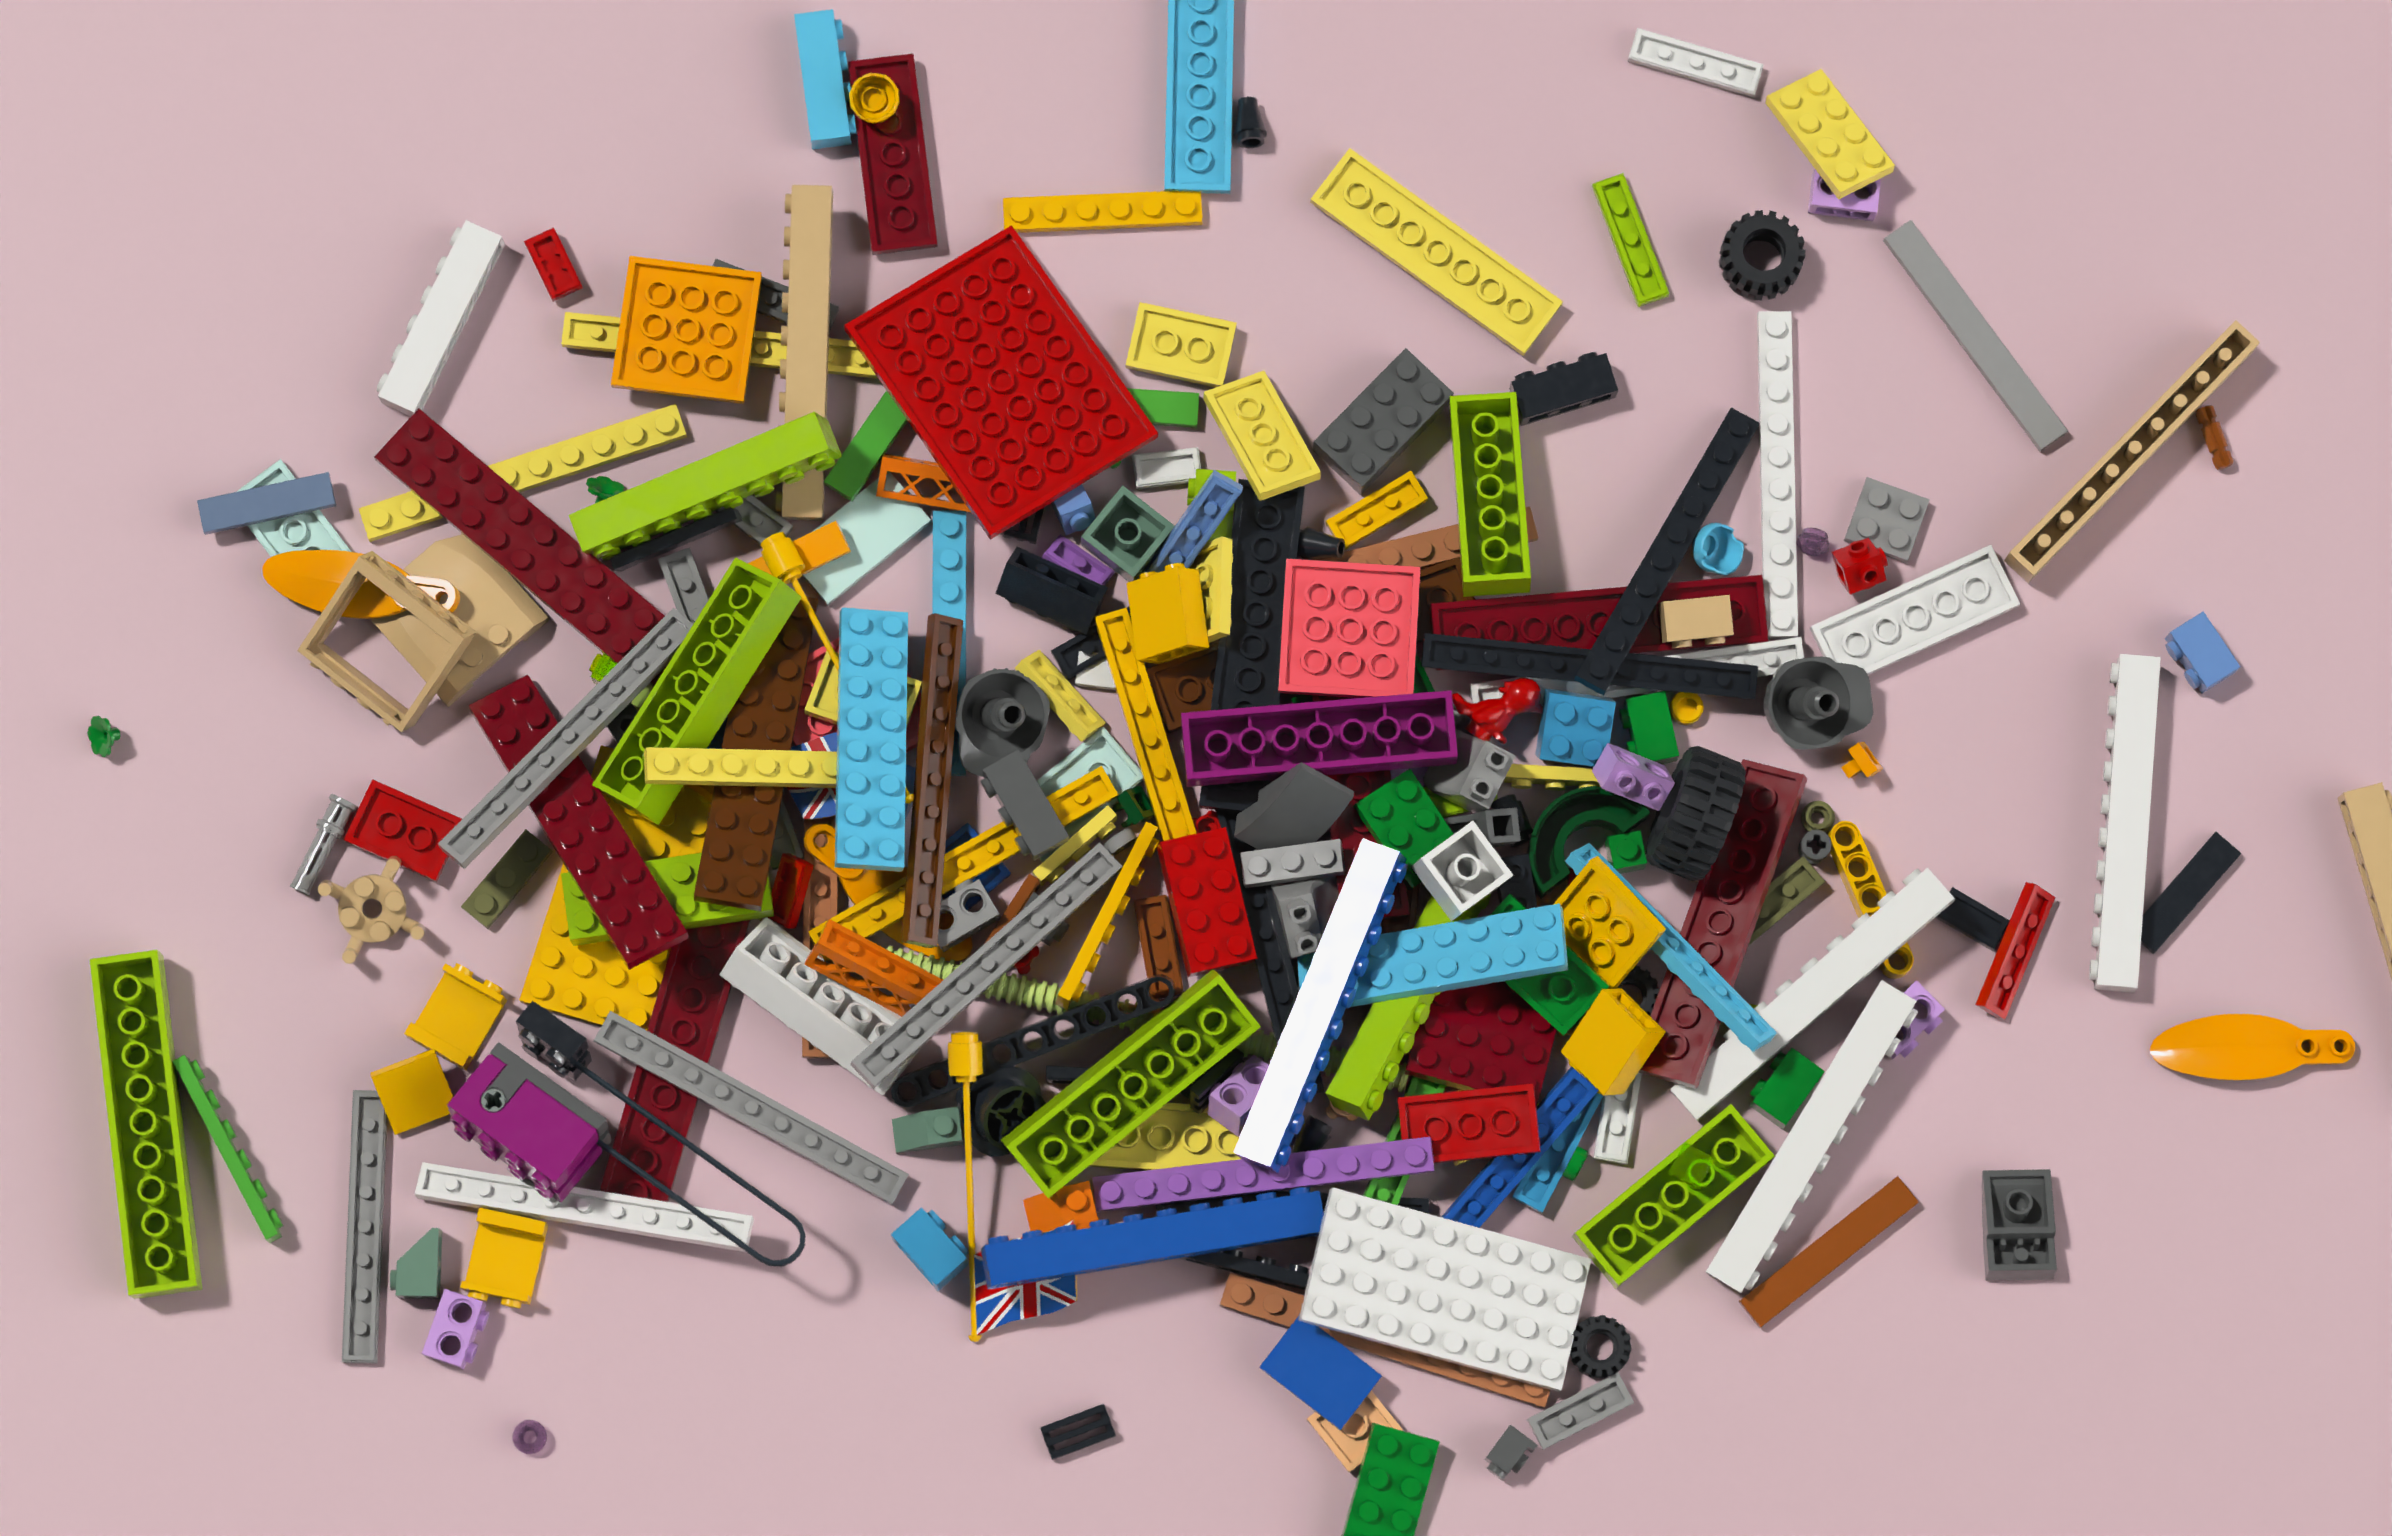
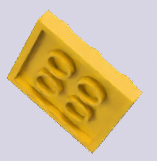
M1598 856L1592 858L1554 903H1560L1563 908L1566 945L1610 984L1607 989L1617 988L1666 930L1661 922Z

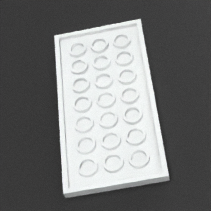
M1332 1187L1329 1190L1298 1321L1559 1392L1563 1387L1574 1338L1572 1334L1576 1329L1591 1259Z

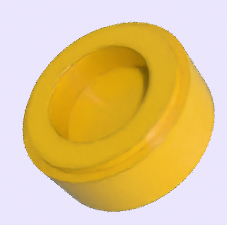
M1683 692L1677 693L1672 698L1669 706L1672 719L1681 725L1696 723L1704 709L1703 701L1698 694Z

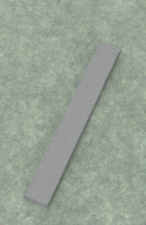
M1912 220L1885 237L1883 242L2039 452L2068 432L2066 427Z
M353 1090L342 1342L343 1363H377L387 1115L377 1091Z

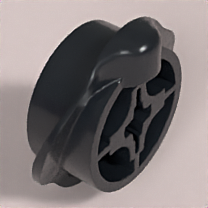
M1006 1066L970 1084L972 1145L981 1153L994 1157L1011 1153L1001 1139L1046 1104L1039 1083L1031 1073L1020 1067ZM961 1087L956 1094V1103L960 1118L964 1124L963 1087Z

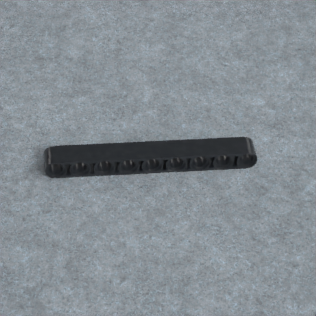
M1154 975L982 1044L983 1074L976 1075V1080L991 1074L999 1068L1015 1066L1161 1008L1170 1003L1174 997L1175 984L1167 975ZM1160 981L1168 986V997L1159 1000L1152 996L1150 987L1154 982ZM1130 994L1136 998V1010L1125 1012L1120 1008L1119 998L1122 995ZM1091 1007L1102 1008L1106 1014L1105 1022L1099 1025L1091 1023L1087 1016L1088 1010ZM1067 1019L1074 1025L1073 1035L1062 1037L1058 1034L1056 1023L1059 1020ZM1029 1032L1040 1034L1043 1040L1042 1047L1036 1050L1028 1048L1024 1040L1025 1035ZM1003 1044L1009 1047L1011 1050L1010 1060L1000 1062L995 1059L993 1049L996 1045ZM945 1058L901 1076L893 1084L891 1094L893 1100L899 1106L911 1107L963 1086V1082H956V1076L949 1075L948 1058ZM940 1069L946 1072L948 1075L946 1086L937 1087L931 1082L930 1076L933 1070ZM903 1082L914 1084L917 1090L916 1097L913 1099L903 1098L899 1092L900 1084Z

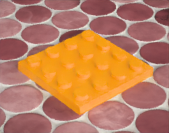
M629 256L611 387L744 404L762 272Z

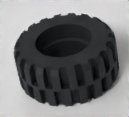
M1700 746L1690 747L1685 751L1671 776L1675 784L1661 809L1656 812L1645 853L1646 859L1652 866L1693 882L1705 878L1725 843L1742 797L1746 770L1740 762Z

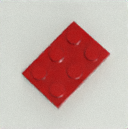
M372 779L344 841L387 861L391 856H397L401 860V867L437 882L449 858L440 849L438 843L462 818Z

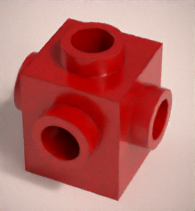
M1869 538L1854 541L1850 545L1832 552L1838 579L1850 595L1887 581L1884 567L1888 566L1885 553L1881 547L1876 549Z

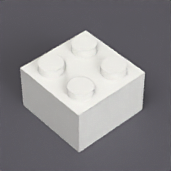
M1474 821L1470 822L1411 866L1451 921L1513 876Z

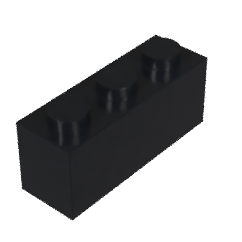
M1597 352L1584 354L1578 357V362L1566 365L1565 361L1553 363L1546 367L1547 371L1534 374V371L1520 373L1515 376L1514 381H1511L1509 388L1510 392H1516L1518 418L1521 426L1614 399L1618 393V387L1607 354L1597 355Z
M1016 547L1005 565L995 594L1004 597L1011 603L1019 604L1035 611L1042 617L1050 618L1066 625L1070 630L1079 631L1087 635L1095 621L1094 617L1099 613L1108 587L1020 547Z

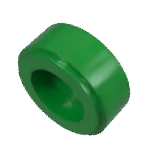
M1577 1146L1562 1176L1571 1181L1575 1180L1589 1154L1588 1151Z

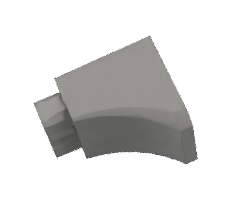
M1455 730L1458 753L1456 764L1428 767L1423 777V783L1429 791L1474 814L1489 810L1516 756L1488 741L1476 738L1460 730Z
M1336 876L1271 885L1291 958L1316 952L1338 899Z

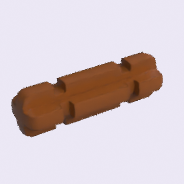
M2207 405L2199 408L2195 415L2198 423L2203 425L2201 431L2209 452L2214 455L2212 460L2215 468L2221 470L2231 466L2233 458L2230 451L2226 450L2228 445L2220 423L2215 421L2217 415L2214 407Z

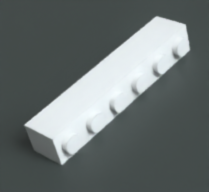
M467 220L462 228L457 227L450 241V245L453 247L448 257L443 256L440 259L435 271L438 277L433 287L428 285L421 298L423 307L418 316L414 314L411 317L406 328V333L409 335L404 345L399 344L396 347L391 359L394 365L389 375L383 374L377 386L378 397L382 404L410 417L418 408L423 410L505 246L502 236Z

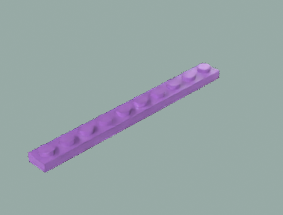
M1431 1137L1291 1153L1285 1166L1281 1165L1278 1173L1239 1159L1093 1177L1096 1211L1102 1212L1435 1172Z

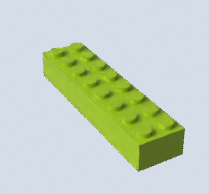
M812 412L571 513L569 518L582 552L588 555L592 554L598 559L602 558L603 561H607L612 556L621 553V549L631 545L633 547L652 540L651 537L663 532L665 535L682 527L681 524L690 520L696 522L712 515L714 510L722 507L724 509L738 507L744 503L743 498L753 494H755V497L769 494L774 491L773 486L784 481L786 484L800 481L805 477L804 473L815 468L816 471L831 468L835 465L834 460L841 458L842 455L829 421L818 413Z
M735 557L592 785L614 802L659 825L683 785L645 784V748L707 749L802 597L782 580Z
M1212 969L1001 1139V1141L1044 1195L1050 1198L1261 1026L1222 976Z

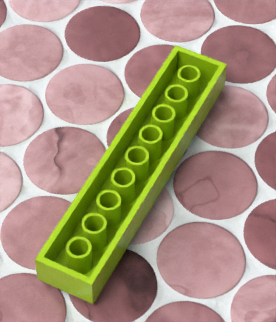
M158 950L90 959L128 1296L140 1299L203 1290L177 1069L173 1063V1060H175V1050L164 957Z

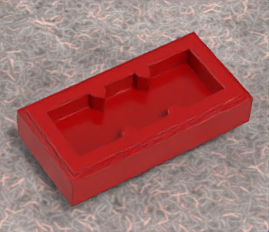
M554 227L524 241L553 302L583 288Z
M782 853L771 892L774 916L767 918L786 928H796L814 867L813 864L791 853Z

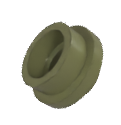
M1823 801L1810 802L1802 810L1801 823L1808 832L1811 830H1821L1826 833L1834 824V811L1830 805ZM1820 813L1823 816V822L1820 824L1814 823L1811 819L1812 814Z

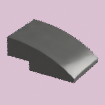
M1301 762L1260 789L1258 801L1237 814L1234 837L1258 850L1316 842L1347 807L1354 796V791Z
M2050 1169L1982 1171V1228L1985 1280L2054 1279L2057 1270L2054 1242L2056 1229Z

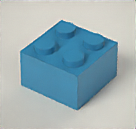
M1545 688L1543 714H1541L1535 755L1542 760L1594 767L1607 743H1610L1616 702L1609 697Z
M921 1207L891 1234L893 1242L934 1288L940 1291L969 1265L966 1257L969 1253L965 1245L955 1235L949 1238L943 1232L946 1229L945 1223L932 1209L926 1213Z

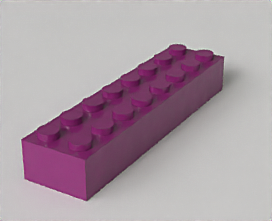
M1451 690L1181 713L1187 787L1275 780L1301 762L1324 775L1455 765L1458 758Z

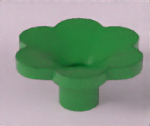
M605 476L589 477L586 481L588 492L597 496L595 503L624 492L625 488L620 482L612 481Z
M99 715L91 718V726H89L87 734L91 741L92 751L96 755L100 754L102 757H107L111 753L114 741L120 739V731L117 727L111 728L107 718H101Z

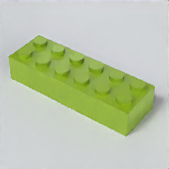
M1516 392L1450 396L1449 414L1463 597L1530 593L1531 572Z
M702 853L644 861L685 929L774 916L769 874L762 910L756 911L694 901V891ZM561 873L569 937L573 946L611 941L570 873Z
M1730 1104L1577 1230L1572 1238L1616 1289L1769 1163L1775 1155L1734 1106Z

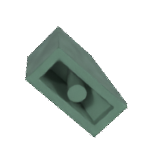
M958 1107L922 1111L892 1119L896 1153L963 1145Z
M431 1228L397 1261L396 1270H391L390 1290H396L395 1296L399 1299H440L443 1232L441 1229Z

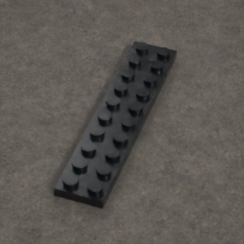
M1238 479V483L1243 485V491L1236 500L1231 537L1233 539L1231 580L1232 623L1230 635L1219 639L1211 710L1279 705L1280 693H1278L1285 567L1286 559L1297 558L1304 486L1259 501L1249 481ZM1270 780L1201 786L1199 808L1240 813L1258 801L1259 790L1268 785Z

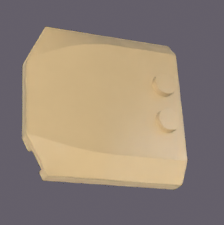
M463 534L435 541L403 569L412 576L445 580L454 585L459 591L460 602L452 613L477 632L436 693L447 707L451 706L473 687V682L519 642L522 640L525 642L550 620L507 571ZM448 594L441 596L440 604L447 602ZM409 611L370 619L427 683L451 647V644Z

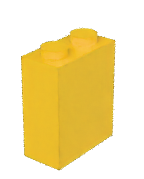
M1183 563L1166 565L1164 567L1165 571L1141 573L1139 579L1126 583L1137 661L1160 664L1209 648L1199 570L1185 568Z
M1622 988L1602 989L1561 1050V1053L1569 1060L1571 1067L1583 1074L1599 1090L1597 1093L1604 1096L1620 1095L1625 1093L1666 1031Z

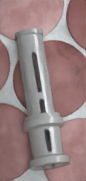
M331 794L329 797L331 802L323 818L318 819L316 822V828L319 830L293 882L290 884V887L308 896L336 839L344 837L345 831L343 829L351 813L356 812L358 806L334 794ZM341 808V812L336 822L334 823L333 819L338 809ZM326 833L329 834L326 842L323 843ZM321 848V852H320V854H319V856H318V858H317V860H316V862H315V864H314V866H313V868H312L310 874L307 875V871H308V869H309V867H310V865H311V863H312V861H313V859H314V857H315V855H316L318 849Z

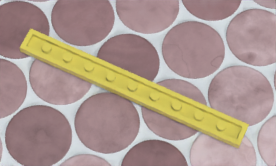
M565 312L561 345L566 348L616 352L621 317ZM754 331L750 366L780 369V359H786L787 346H781V333ZM829 338L828 374L878 378L852 340Z
M673 404L488 465V467L520 493L687 438L677 405ZM412 491L358 508L370 542L443 518Z

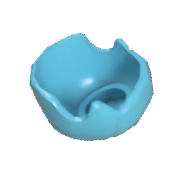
M1709 523L1698 531L1693 540L1692 549L1694 560L1699 568L1706 572L1724 576L1737 570L1742 562L1744 545L1734 537L1732 533L1734 532L1733 528L1721 523Z

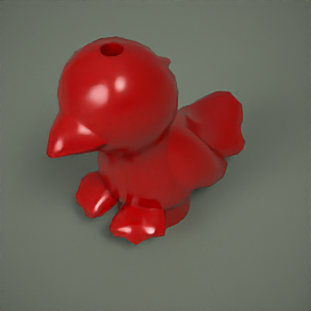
M1519 678L1514 681L1504 682V687L1498 688L1503 695L1497 699H1487L1471 703L1467 702L1458 693L1452 694L1453 709L1471 719L1465 729L1477 738L1488 742L1493 737L1500 743L1505 744L1507 740L1501 732L1507 728L1516 715L1526 712L1543 714V706L1540 702V687L1529 678Z

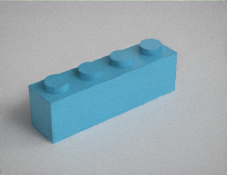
M833 9L794 14L812 150L852 145L850 134L857 133L854 114H847L846 103L850 102L849 93L851 87L850 82L843 83L842 71L848 70L846 50L839 51L838 39H844L842 20H835Z

